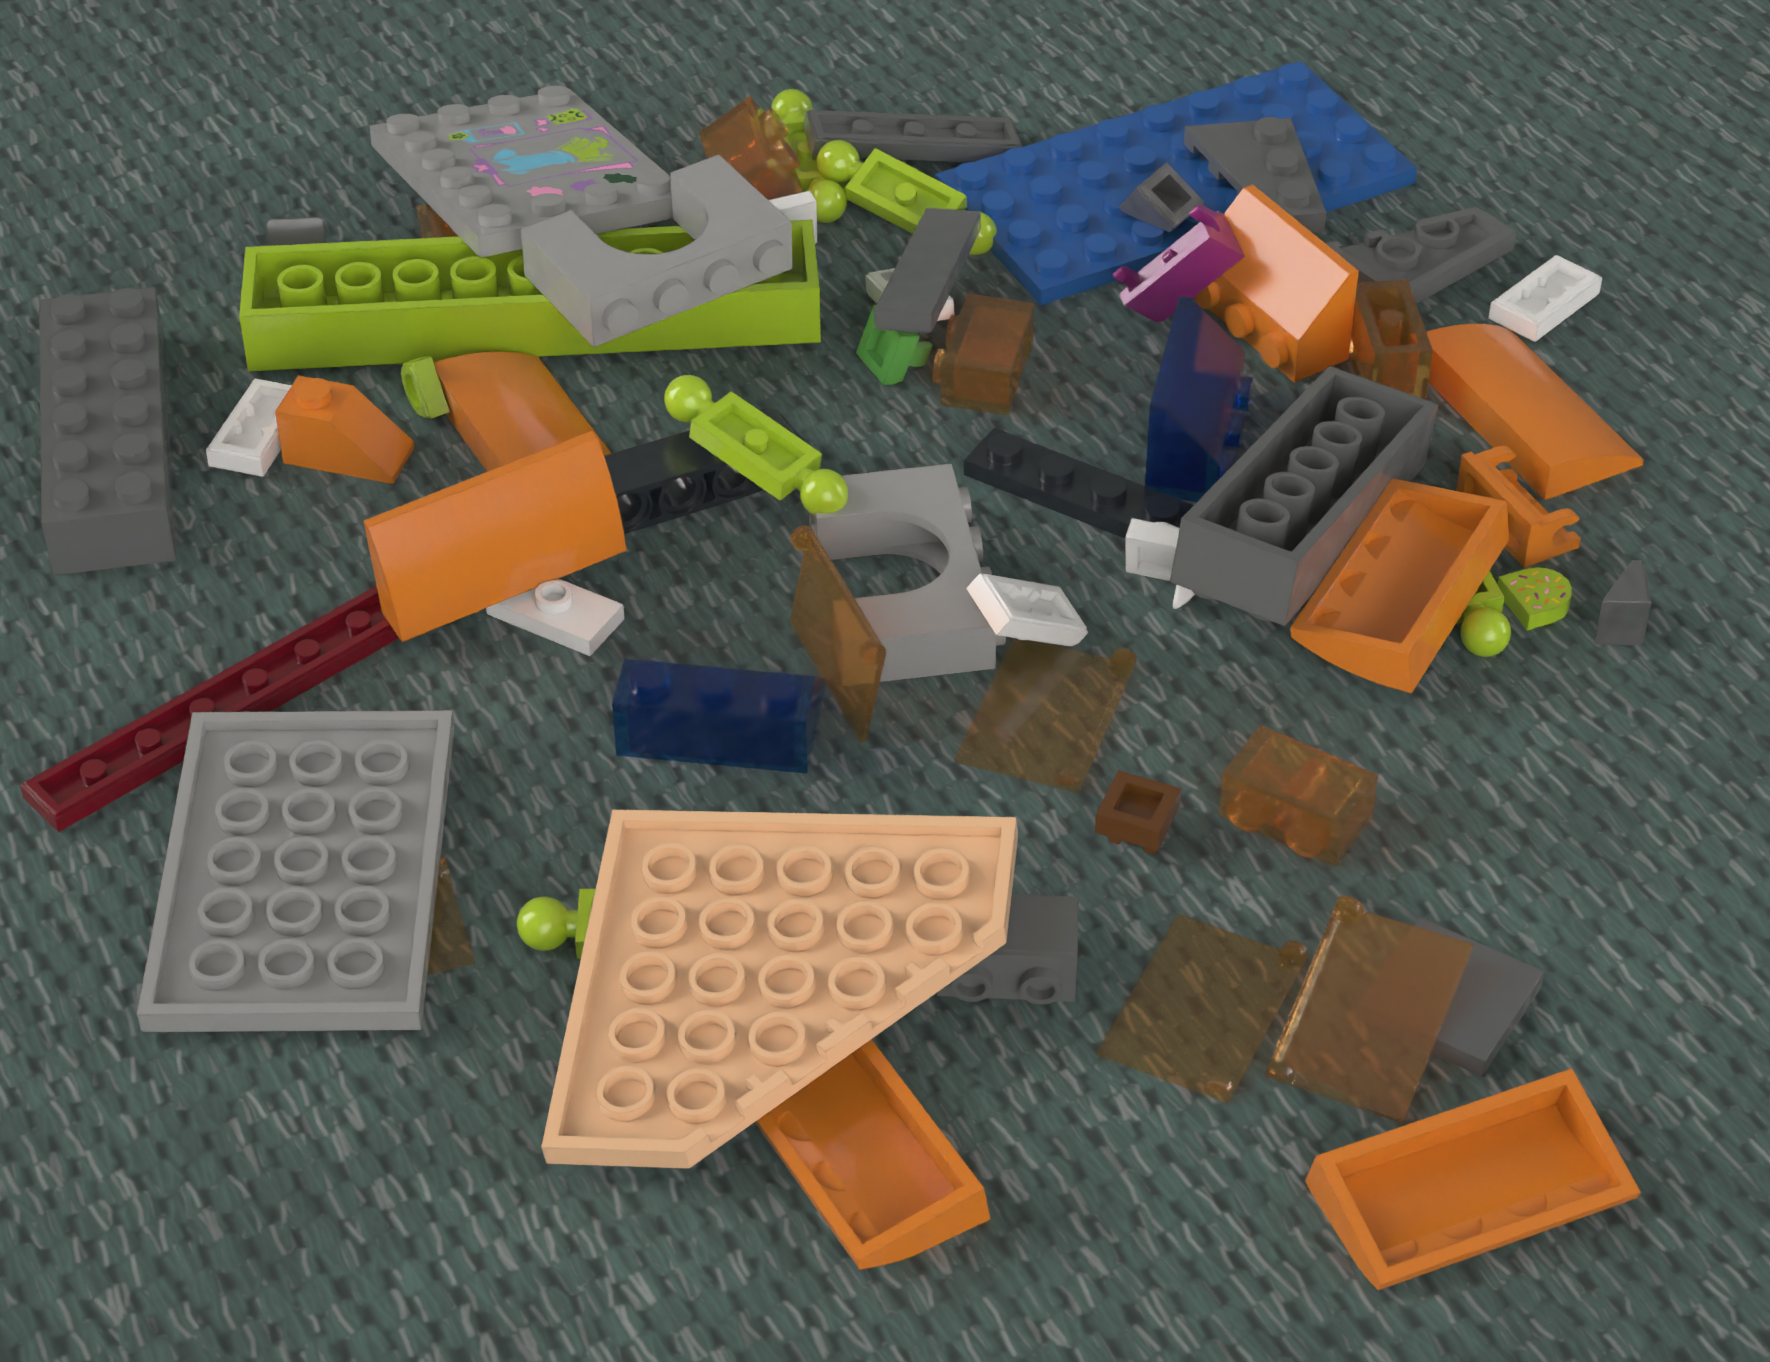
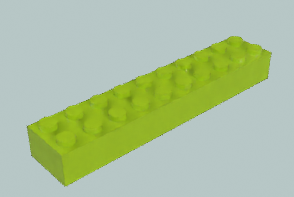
M812 219L790 220L792 226V269L595 347L584 338L525 276L523 249L479 257L460 237L245 247L239 319L248 371L404 364L422 356H431L433 362L466 354L502 351L543 357L820 343V287ZM681 226L625 228L596 234L609 246L634 254L671 252L695 241Z

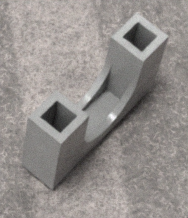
M718 154L670 173L673 220L695 240L689 245L660 254L624 252L604 243L570 210L521 229L525 276L595 347L792 269L791 221Z
M952 464L843 475L842 477L846 481L849 491L846 505L833 513H816L815 516L809 513V523L818 561L896 554L921 560L931 565L940 573V576L931 583L909 592L836 600L837 647L846 686L995 669L996 646L1005 645L1006 636L995 634L966 589L980 573L992 575L989 566L980 567L979 563L983 561L980 529L978 526L969 527L968 523L972 521L968 487L958 488Z

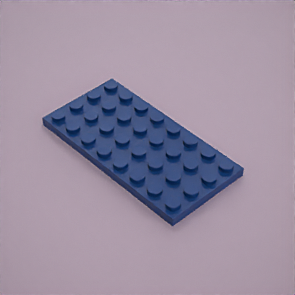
M1300 61L1285 64L1280 68L1251 77L1239 78L1235 82L1206 91H1197L1189 96L1167 103L1152 105L1144 110L1115 119H1106L1098 124L1076 131L1057 134L1050 139L1024 147L1012 148L1004 153L985 159L963 163L956 168L936 173L935 179L965 194L967 197V211L983 212L994 221L997 232L993 237V245L990 250L1039 305H1043L1117 281L1112 274L1122 266L1139 272L1200 223V221H1196L1193 217L1189 216L1173 231L1168 232L1132 217L1119 208L1141 183L1166 162L1204 201L1202 205L1214 212L1219 211L1223 214L1236 199L1237 190L1226 178L1221 180L1215 178L1208 170L1209 160L1201 152L1193 154L1184 145L1185 126L1257 121L1264 117L1291 118L1326 212L1414 184L1416 182L1417 168L1310 68Z

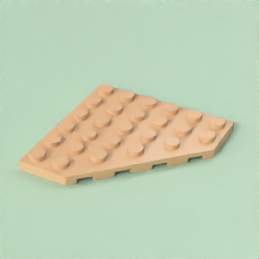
M612 810L541 1146L546 1164L689 1169L1005 945L1018 841L1016 817Z

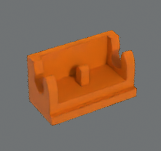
M1497 446L1474 454L1472 451L1462 454L1456 491L1507 501L1509 541L1504 548L1523 568L1579 548L1581 538L1574 531L1568 532L1563 527L1571 526L1579 521V516L1573 510L1564 508L1549 513L1517 481L1518 475L1512 469L1498 470L1496 468L1498 464L1507 463L1516 457V454L1509 447Z

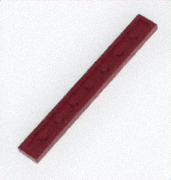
M377 586L20 784L23 798L59 833L183 762L193 712H271L394 642L399 637L382 613Z

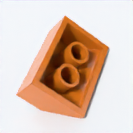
M1253 184L1243 188L1224 215L1245 257L1193 298L1201 308L1209 309L1226 323L1233 336L1243 338L1255 348L1268 366L1278 368L1295 383L1325 370L1329 366L1332 367L1349 359L1359 270Z

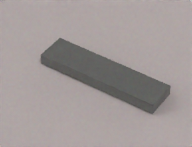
M809 110L805 112L803 124L812 157H817L820 149L826 143L833 140L849 142L856 148L859 157L865 159L876 148L898 160L975 162L1004 153L1012 148L1022 147L1013 120L1004 117Z
M925 209L874 309L875 328L921 333L932 332L981 230L980 211Z

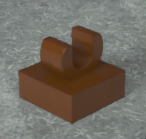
M1118 770L1096 813L1095 833L1108 836L1109 842L1120 845L1121 841L1142 846L1144 847V852L1154 855L1159 850L1180 807L1181 788Z

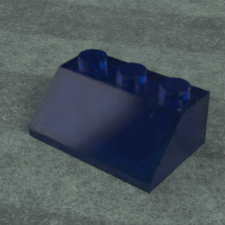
M1179 296L1150 402L1145 486L1179 500L1198 502L1235 464L1236 450H1231L1229 447L1240 448L1245 413L1237 411H1249L1253 377L1243 376L1245 351L1190 297Z
M624 659L612 701L616 756L807 774L826 688V678L779 672Z

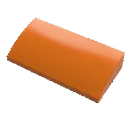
M1461 324L1437 328L1418 334L1414 368L1493 448L1507 446L1516 454V457L1507 463L1543 500L1643 465L1644 459L1510 329L1490 324Z
M502 351L466 354L433 362L450 411L446 413V416L487 472L589 431H593L598 437L604 456L612 454L539 357L525 353Z
M593 431L363 521L381 610L402 642L537 588L543 582L559 579L627 551L613 483L599 439Z
M1392 478L1290 627L1291 638L1326 661L1350 673L1390 688L1412 693L1509 541L1507 501Z
M872 1039L755 1121L859 1270L908 1259L991 1219L984 1187Z
M1572 1068L1319 1154L1315 1157L1305 1180L1311 1194L1359 1270L1377 1290L1637 1199L1641 1193Z

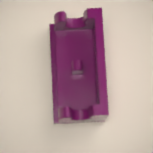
M1201 204L1197 205L1189 214L1196 221H1200V223L1139 272H1135L1125 266L1112 274L1113 277L1128 286L1119 293L1124 306L1155 322L1164 321L1244 258L1245 255L1223 213L1219 211L1214 212Z

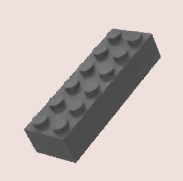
M122 288L114 292L88 295L65 294L56 298L39 300L41 524L53 575L176 561L165 337L156 288Z
M1329 366L1181 518L1170 582L1192 590L1194 594L1201 598L1218 600L1247 611L1258 620L1275 622L1285 626L1318 588L1390 480L1394 478L1411 482L1425 466L1439 405Z

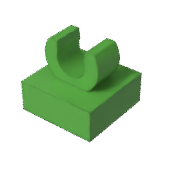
M873 305L856 354L882 385H892L903 381L908 366H924L933 345L926 341L918 342L920 337L917 334L918 332L875 328L874 309L876 305Z

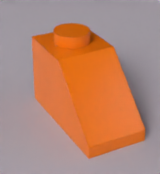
M298 375L275 411L284 464L394 484L415 448L414 441L353 385Z

